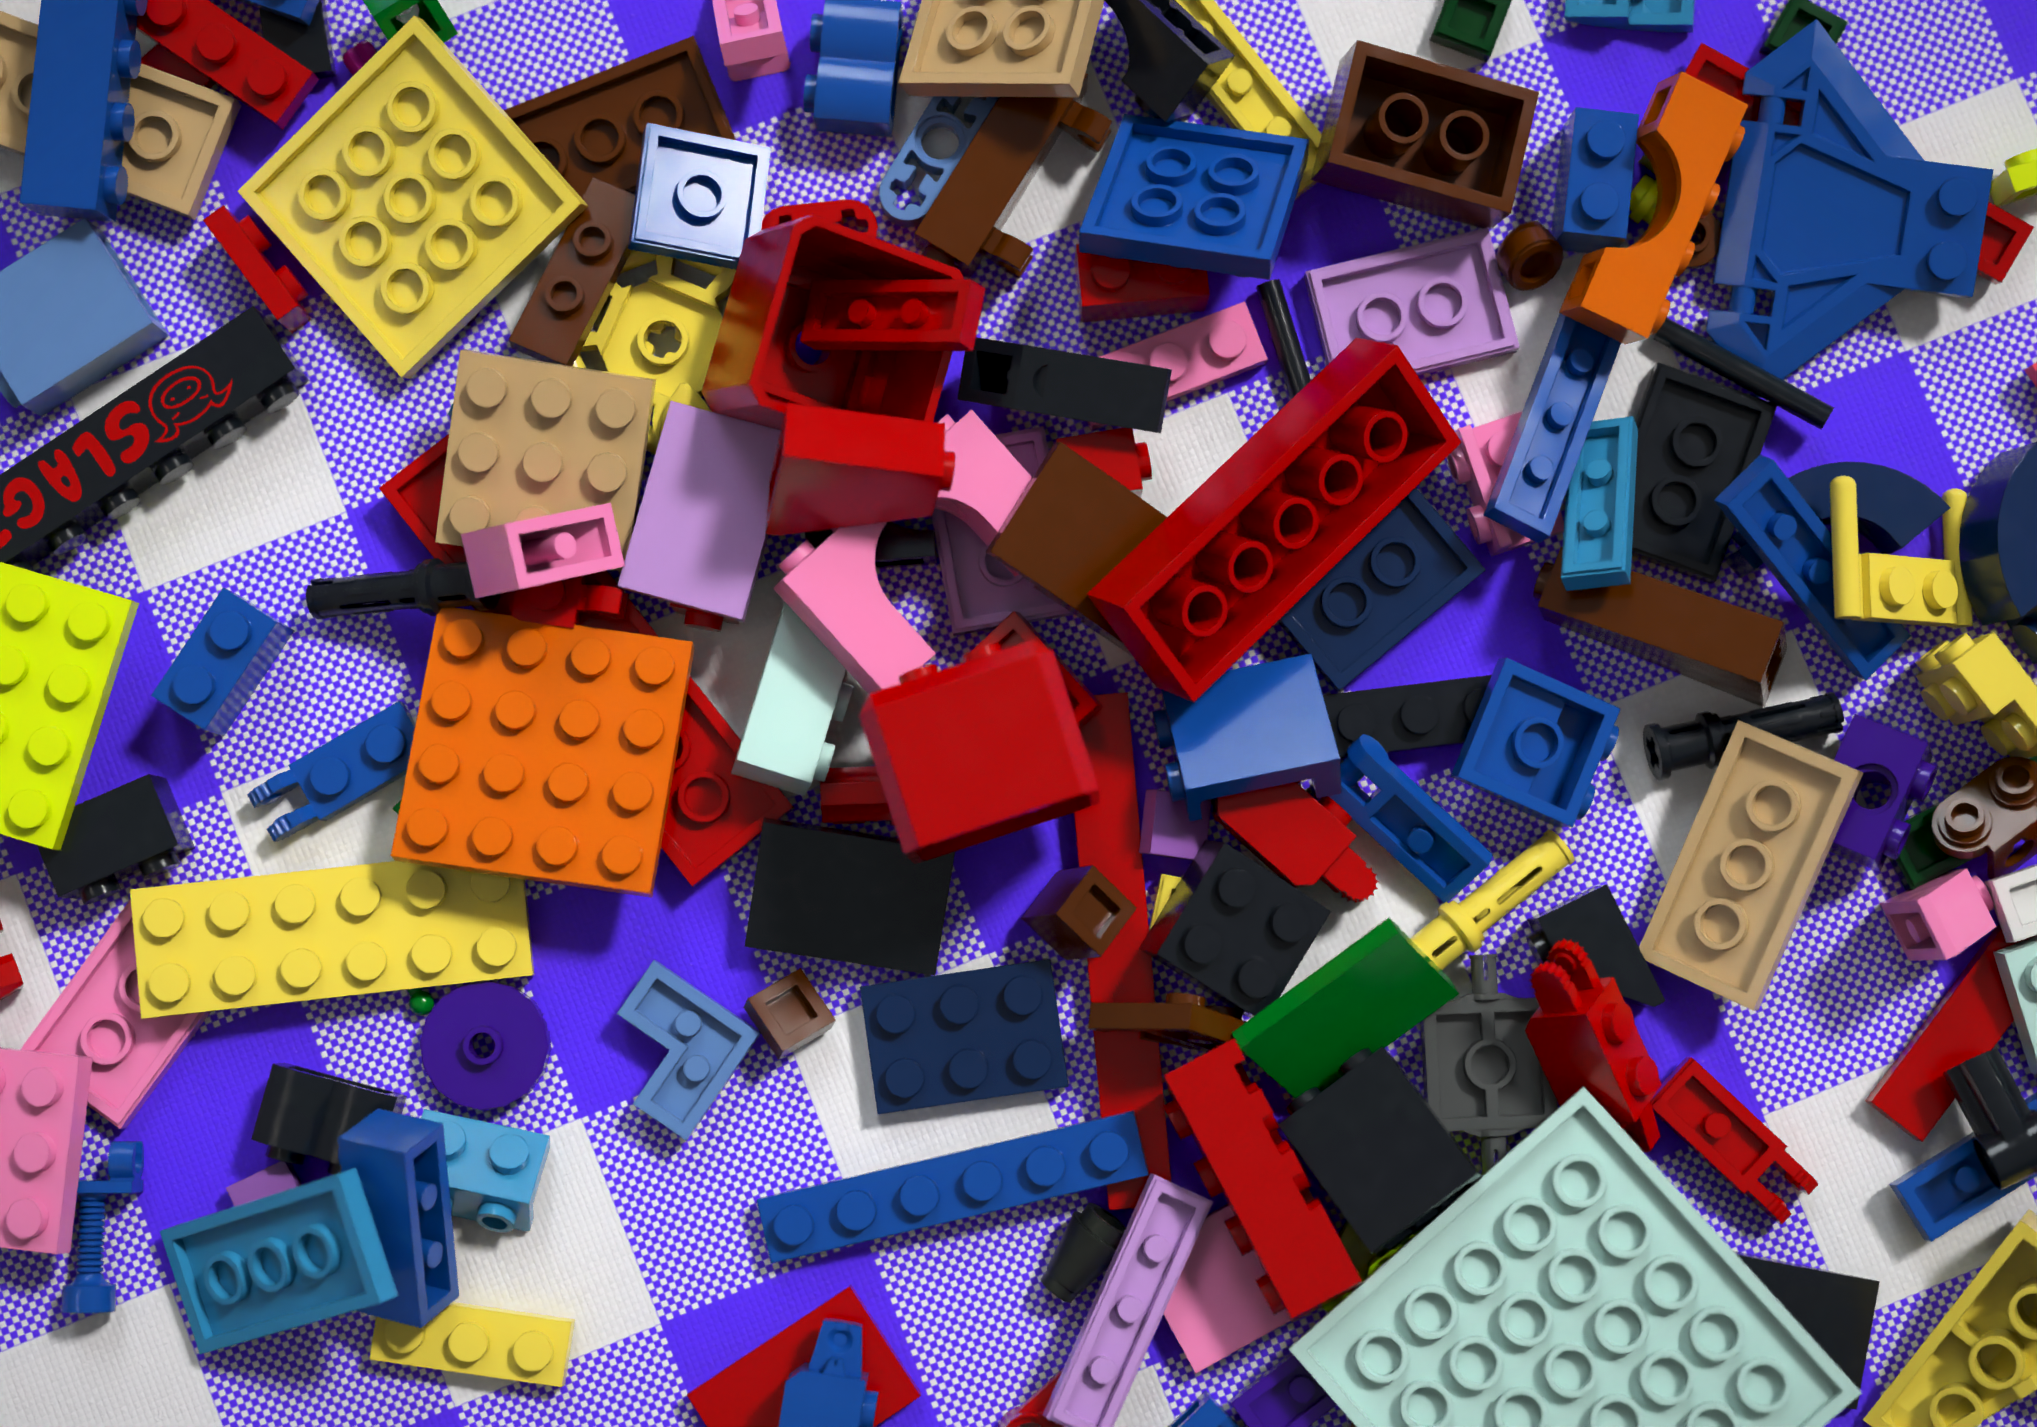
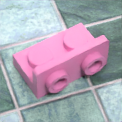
M1522 412L1474 428L1471 425L1458 428L1455 433L1462 443L1446 457L1456 484L1465 483L1473 504V507L1467 508V518L1471 532L1479 545L1487 544L1491 557L1535 542L1484 516ZM1560 511L1550 537L1564 532V520Z

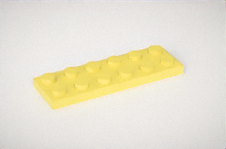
M391 861L130 889L141 1019L535 976L525 879Z

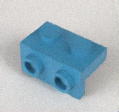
M424 1109L421 1119L443 1123L452 1216L474 1220L482 1227L495 1232H510L513 1229L530 1231L534 1219L533 1203L550 1149V1135Z

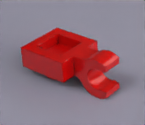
M587 574L515 590L511 616L520 621L574 629V625H579L581 613L625 620L629 594L623 593L624 590L621 588L586 585Z

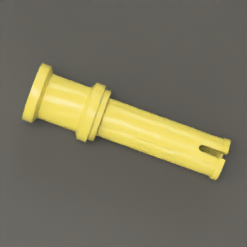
M1548 829L1541 838L1506 866L1499 869L1490 879L1460 903L1451 901L1437 908L1439 915L1410 939L1443 970L1465 951L1468 950L1474 953L1481 948V943L1485 940L1483 933L1517 905L1525 901L1533 892L1564 867L1575 862L1573 853L1554 831Z

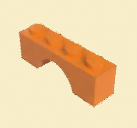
M1682 71L1657 83L1638 127L1636 144L1649 159L1656 176L1658 198L1653 219L1644 234L1629 247H1605L1583 255L1559 313L1623 344L1648 339L1649 335H1654L1658 332L1670 309V301L1665 298L1674 277H1679L1686 270L1693 257L1695 243L1690 240L1699 219H1704L1710 213L1719 196L1720 185L1715 182L1724 161H1729L1735 155L1743 140L1745 128L1740 123L1748 104Z

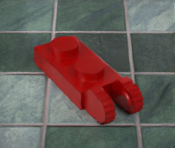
M1686 1057L1676 1067L1652 1098L1651 1105L1654 1114L1736 1191L1746 1194L1777 1223L1782 1225L1792 1213L1787 1209L1785 1202L1775 1193L1770 1192L1758 1181L1759 1177L1771 1164L1784 1175L1785 1180L1796 1190L1803 1191L1809 1195L1817 1187L1818 1183L1814 1177L1785 1151L1788 1146L1692 1057Z

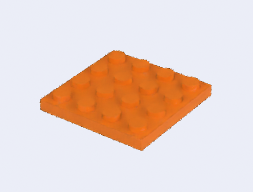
M455 607L441 608L440 612L436 614L391 857L395 861L652 898L695 650L693 642L574 625V629L520 621L510 615Z

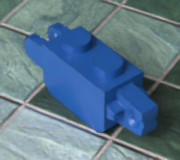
M824 1318L810 1363H803L791 1372L789 1379L786 1380L778 1427H873L879 1392L866 1390L869 1372H862L863 1324Z

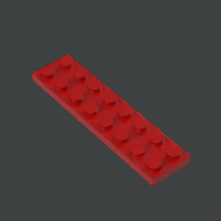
M449 434L379 487L433 558H439L444 564L467 561L463 546L435 542ZM607 570L588 574L586 585H603L619 588L617 582ZM515 590L501 593L496 608L483 612L511 616ZM630 599L628 600L625 620L581 613L580 626L659 637ZM690 676L661 848L690 885L696 887L761 835L764 818L781 820L795 808L779 788L731 774L741 739Z

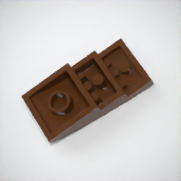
M1056 442L989 545L986 553L1035 584V589L1081 618V623L1133 656L1088 597L1087 593L1159 526L1167 516L1061 442Z

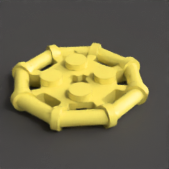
M632 250L620 274L655 260L658 274L649 277L648 282L635 287L631 284L621 288L616 281L608 296L611 301L597 332L590 331L580 352L599 350L607 372L656 379L653 399V426L650 425L646 449V451L655 454L659 443V430L664 411L679 384L687 383L701 397L703 396L702 388L722 321V315L717 303L729 295L736 270ZM676 260L713 275L715 278L706 289L674 276ZM666 326L674 327L676 329L674 338L681 344L677 352H667L664 358L653 356L655 347L647 341L650 333L662 334ZM579 353L573 366L586 368Z

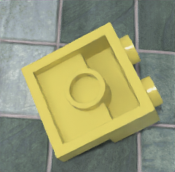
M1995 632L1971 639L1967 633H1964L1950 643L1948 640H1944L1915 662L1921 670L1915 677L1925 688L1921 691V696L1928 708L1943 721L1949 719L1954 726L1981 719L1984 724L1980 729L1984 738L2000 755L2024 758L2037 756V686Z

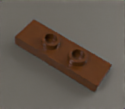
M594 177L582 198L588 207L567 226L509 338L512 349L543 362L567 366L574 365L632 251L628 249L635 195Z

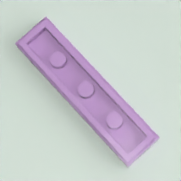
M1150 1173L1044 1410L1043 1416L1065 1427H1114L1213 1201Z

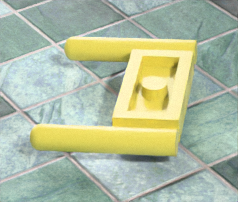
M1849 476L1835 477L1829 485L1834 618L1936 627L1947 626L1949 628L1973 626L1972 604L1964 585L1959 553L1960 527L1968 499L1966 492L1953 488L1945 491L1941 497L1950 507L1942 515L1944 560L1877 553L1859 554L1856 482Z

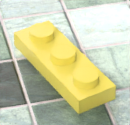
M452 1302L422 1328L376 1317L369 1360L562 1387L566 1383L575 1319Z

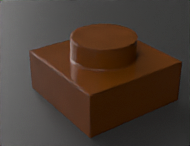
M801 968L748 998L743 1007L778 1060L830 1030L836 1021Z

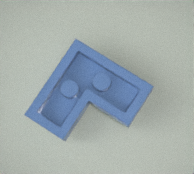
M653 960L617 1012L619 1016L669 1049V1052L633 1105L685 1141L688 1140L761 1034L750 1024L657 960Z

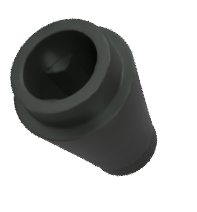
M1088 1203L1082 1213L1075 1211L1047 1266V1271L1040 1279L1042 1284L1061 1300L1072 1303L1077 1294H1080L1109 1267L1126 1229L1125 1225L1111 1213L1094 1203Z

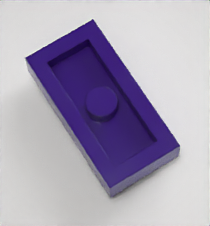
M1292 1352L1229 1400L1248 1427H1309L1337 1405Z

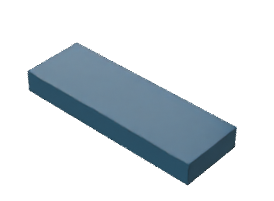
M1633 416L1592 421L1566 492L1561 580L1566 591L1631 584L1638 428Z

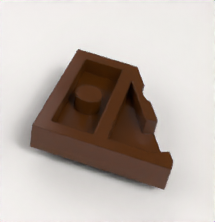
M1167 993L1165 1003H1091L1088 1029L1101 1032L1140 1031L1141 1040L1209 1052L1233 1039L1232 1032L1246 1021L1242 1020L1243 1012L1239 1009L1225 1006H1205V998L1194 994Z

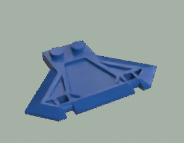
M1817 19L1745 72L1742 95L1760 97L1761 100L1757 122L1741 121L1740 125L1745 128V134L1740 147L1731 160L1713 284L1732 286L1728 311L1708 310L1705 331L1715 344L1783 380L1903 290L1963 298L1973 297L1994 169L1924 161ZM1786 101L1801 103L1798 126L1783 124ZM1757 290L1772 292L1768 316L1754 314Z

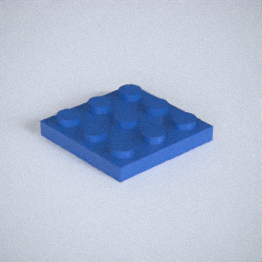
M1124 114L1079 230V252L1103 255L1114 259L1123 258L1164 264L1176 268H1191L1232 274L1237 277L1270 280L1308 161L1309 139L1173 120L1164 122L1162 119Z

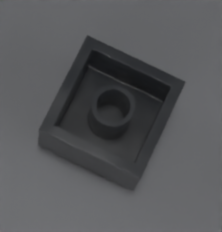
M1205 840L1139 949L1228 1006L1241 1010L1243 1012L1242 1015L1252 1018L1281 996L1331 911L1225 842Z

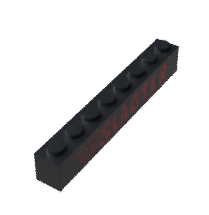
M252 306L0 475V562L34 572L32 566L51 553L59 556L78 547L87 538L85 531L105 517L108 520H114L133 510L141 501L138 495L157 482L164 485L184 476L194 465L192 459L211 446L214 449H220L239 439L247 430L244 424L263 411L271 414L290 405L300 394L298 388L310 380L270 321Z

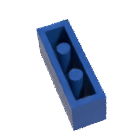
M376 1109L338 1137V1161L341 1166V1172L353 1168L357 1169L398 1296L356 1311L422 1328L459 1297L443 1123Z

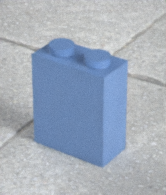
M86 218L0 271V392L14 408L22 405L42 417L169 336L105 234Z

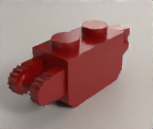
M1300 781L1223 796L1213 801L1214 820L1274 874L1293 887L1311 886L1320 879L1334 893L1339 892L1341 894L1340 898H1346L1347 902L1351 900L1354 903L1357 900L1358 902L1364 901V899L1368 900L1370 895H1374L1373 891L1378 889L1376 883L1379 881L1375 878L1377 874L1372 872V868H1367V863L1348 847L1357 837L1346 827L1352 821L1351 816L1330 797H1321L1317 801L1299 785Z
M1565 939L1562 941L1558 940L1548 952L1550 955L1547 959L1550 960V963L1547 961L1544 964L1540 963L1530 975L1532 977L1530 979L1532 983L1531 988L1535 989L1534 995L1540 1007L1530 1018L1525 1032L1559 1106L1584 1086L1644 1153L1650 1152L1661 1137L1651 1105L1652 1098L1662 1085L1657 1066L1647 1053L1634 1024L1632 1010L1625 1003L1614 977L1599 978L1591 959L1587 958L1588 953L1584 951V947L1578 945V942L1574 943L1571 939L1569 941Z

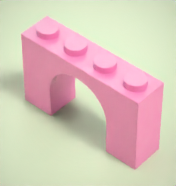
M972 409L957 423L949 414H946L937 423H945V451L955 452V471L951 490L939 491L934 509L946 511L960 518L989 547L1033 477ZM887 522L831 529L834 533L816 549L806 540L778 565L786 576L773 587L778 595L868 694L900 684L899 675L922 667L936 654L891 604L879 584L875 568V552L879 536ZM1007 567V569H1008L1014 576L1019 575L1018 573H1016L1015 571H1013L1012 569H1010L1009 567Z

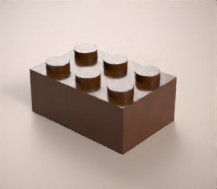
M1357 40L1339 61L1311 180L1479 228L1488 227L1490 230L1511 214L1539 92Z

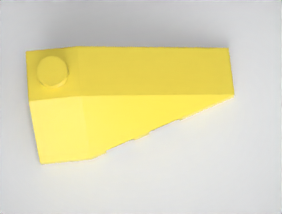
M2030 1209L2025 1213L1864 1417L1863 1421L1871 1427H1976L1998 1411L2037 1390V1214Z

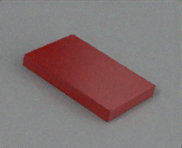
M849 1285L691 1390L687 1396L707 1427H778L786 1380L789 1379V1374L803 1363H810L824 1318L863 1324L862 1372H869L866 1390L879 1392L873 1427L919 1398L921 1392L852 1285Z

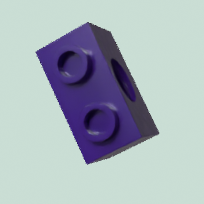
M1854 714L1834 760L1864 773L1831 845L1830 852L1878 872L1881 871L1887 857L1895 860L1899 857L1911 830V824L1904 822L1913 799L1922 802L1925 800L1936 777L1938 766L1930 763L1933 757L1928 742ZM1869 783H1882L1892 790L1889 800L1879 808L1867 809L1856 803L1858 792Z

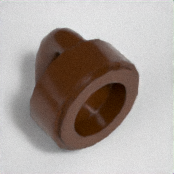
M1528 221L1518 225L1505 237L1498 248L1496 259L1499 271L1510 285L1517 290L1528 291L1539 288L1549 282L1559 271L1564 255L1563 248L1548 229L1538 221Z

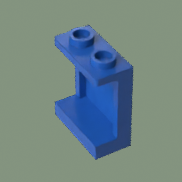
M1312 654L1227 670L1195 702L1161 689L1163 709L1152 712L1156 736L1160 749L1172 747L1175 762L1165 764L1172 802L1184 800L1189 822L1202 819L1200 804L1205 800L1307 779L1312 780L1316 798L1342 793L1340 757Z

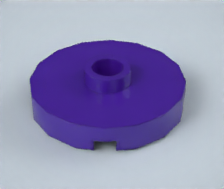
M494 981L462 985L442 997L426 1018L420 1040L423 1068L436 1090L455 1104L478 1110L508 1106L530 1093L546 1072L552 1047L547 1023L543 1018L544 1015L533 999L514 986ZM481 1033L489 1034L495 1043L493 1053L487 1058L480 1057L474 1050V1040Z

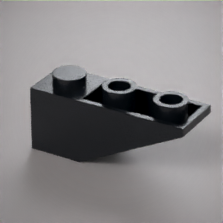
M976 337L974 350L965 351L957 400L1161 433L1172 369Z

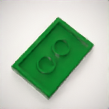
M1389 917L1232 1032V1035L1239 1048L1296 1099L1314 1087H1318L1322 1092L1342 1077L1338 1072L1339 1067L1354 1054L1365 1048H1369L1374 1053L1382 1046L1384 1048L1459 993L1450 978Z

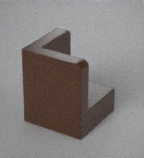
M1090 865L1056 872L1023 915L1022 919L1062 958L1066 960L1094 958L1103 955L1137 907L1097 868Z

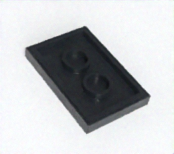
M1659 362L1653 367L1635 418L1638 428L1632 556L1709 584L1716 582L1735 526L1714 499L1760 455L1777 408L1776 405Z
M764 818L745 947L935 975L955 852L914 864L904 854L899 838Z

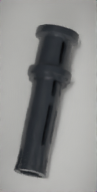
M439 558L425 559L415 569L409 571L354 575L343 578L312 579L310 581L312 585H308L306 589L307 606L311 615L316 619L402 609H420V611L430 616H436L441 608L474 606L479 611H488L496 608L501 597V593L475 598L467 561L444 564Z
M1829 692L1805 700L1755 709L1732 716L1719 717L1716 713L1706 711L1698 713L1694 721L1663 728L1658 723L1647 724L1643 730V744L1650 770L1653 776L1660 781L1669 779L1671 772L1702 764H1706L1710 769L1717 768L1738 720L1790 742H1795L1814 736L1842 732L1843 725L1841 723L1844 722V716L1838 697L1833 692Z

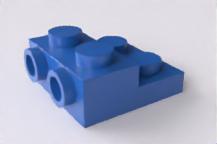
M1499 658L1450 777L1500 798L1501 803L1553 826L1573 827L1576 819H1582L1592 804L1595 786L1591 784L1599 761L1606 760L1615 747L1619 728L1614 724L1621 709L1509 658Z

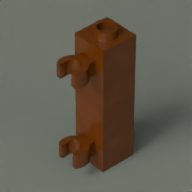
M1085 73L1079 98L999 97L914 233L916 248L923 252L921 255L960 269L962 276L967 279H971L984 256L1009 274L1019 279L1022 277L1033 259L1031 255L1033 248L1018 238L1000 230L1062 131L1067 132L1079 143L1096 153H1099L1111 134L1109 128L1112 125V121L1096 110L1080 104L1087 93V73Z

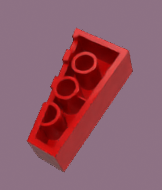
M1235 1038L1165 1074L1164 1077L1168 1091L1173 1101L1163 1105V1108L1179 1139L1183 1140L1192 1135L1204 1157L1194 1162L1193 1165L1210 1197L1213 1198L1223 1193L1234 1216L1225 1220L1224 1223L1241 1255L1244 1256L1254 1251L1265 1275L1255 1281L1271 1312L1275 1315L1285 1310L1290 1321L1293 1323L1351 1292L1361 1285L1362 1280L1318 1198L1314 1199L1309 1190L1311 1185L1295 1152L1287 1140L1283 1141L1277 1131L1279 1126L1273 1115L1274 1112L1261 1088H1258L1255 1082L1251 1083L1242 1066V1061L1245 1060V1057Z

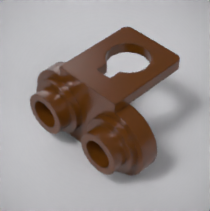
M2024 757L2003 758L1942 801L1932 816V836L1936 845L1944 853L1959 859H1972L1987 853V876L1990 880L2013 872L2037 854V763ZM2023 839L2025 841L2023 846L2007 858L2014 850V845Z

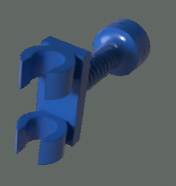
M142 1141L111 1142L108 1154L110 1180L78 1181L77 1194L79 1200L82 1201L79 1203V1206L82 1207L79 1209V1213H81L79 1220L81 1221L78 1222V1226L81 1227L78 1229V1232L81 1233L78 1235V1239L81 1241L78 1242L80 1248L77 1249V1252L80 1253L77 1255V1259H79L77 1265L80 1267L77 1268L79 1274L76 1275L75 1280L62 1287L61 1312L104 1313L116 1311V1284L107 1282L104 1279V1275L101 1274L103 1272V1267L101 1266L104 1265V1261L101 1260L104 1258V1254H102L104 1248L101 1246L104 1245L102 1239L105 1238V1235L101 1234L105 1232V1228L102 1227L105 1226V1222L102 1220L105 1219L103 1213L106 1212V1209L103 1208L106 1206V1202L103 1200L106 1199L109 1193L143 1192L141 1176L144 1168V1147Z

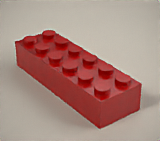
M1355 338L1096 584L1087 595L1157 688L1195 702L1462 442L1398 345Z

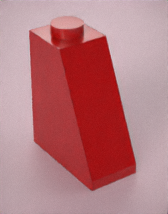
M787 402L769 479L765 534L780 536L932 516L939 491L951 490L955 471V452L945 451V423Z

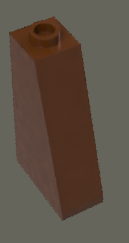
M1563 547L1560 548L1554 564L1546 561L1542 566L1536 580L1533 597L1540 599L1538 608L1544 620L1765 707L1787 651L1783 621L1632 570L1631 584L1566 591L1561 580Z

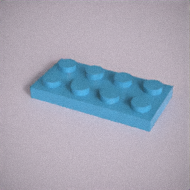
M356 1168L186 1221L160 1231L199 1354L380 1304L398 1296Z

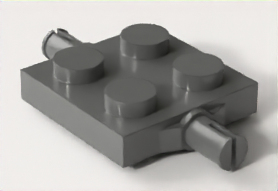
M1497 954L1469 955L1471 960L1472 994H1467L1447 1002L1420 1022L1424 1099L1449 1132L1463 1131L1480 1137L1481 1175L1494 1166V1156L1496 1164L1507 1154L1506 1136L1513 1135L1526 1128H1536L1558 1109L1557 1099L1525 1032L1530 1018L1540 1006L1536 997L1517 998L1505 993H1498Z

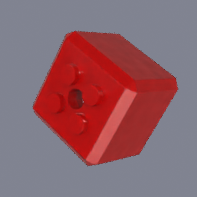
M814 214L763 229L746 238L702 388V394L711 412L781 430L787 402L933 422L953 351L822 350L817 362L810 365L800 359L796 352L795 343L798 334L803 329L813 280L964 279L960 269Z
M1032 640L1003 650L1000 643H994L963 654L964 663L938 671L936 664L922 666L899 675L900 684L869 694L859 717L903 852L914 864L963 850L1100 803L1099 787L1052 650Z

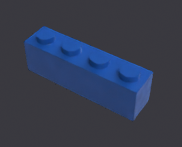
M41 0L19 202L36 213L44 216L116 222L117 206L125 202L128 191L127 171L122 166L124 142L131 140L135 125L134 110L132 105L128 103L131 79L138 77L141 68V48L139 42L135 40L137 18L145 14L148 0Z

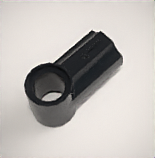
M1995 1048L1945 1071L1943 1075L1975 1134L1972 1137V1143L1976 1155L1993 1185L1997 1189L2003 1190L2036 1175L2037 1111L2029 1109L1998 1049Z

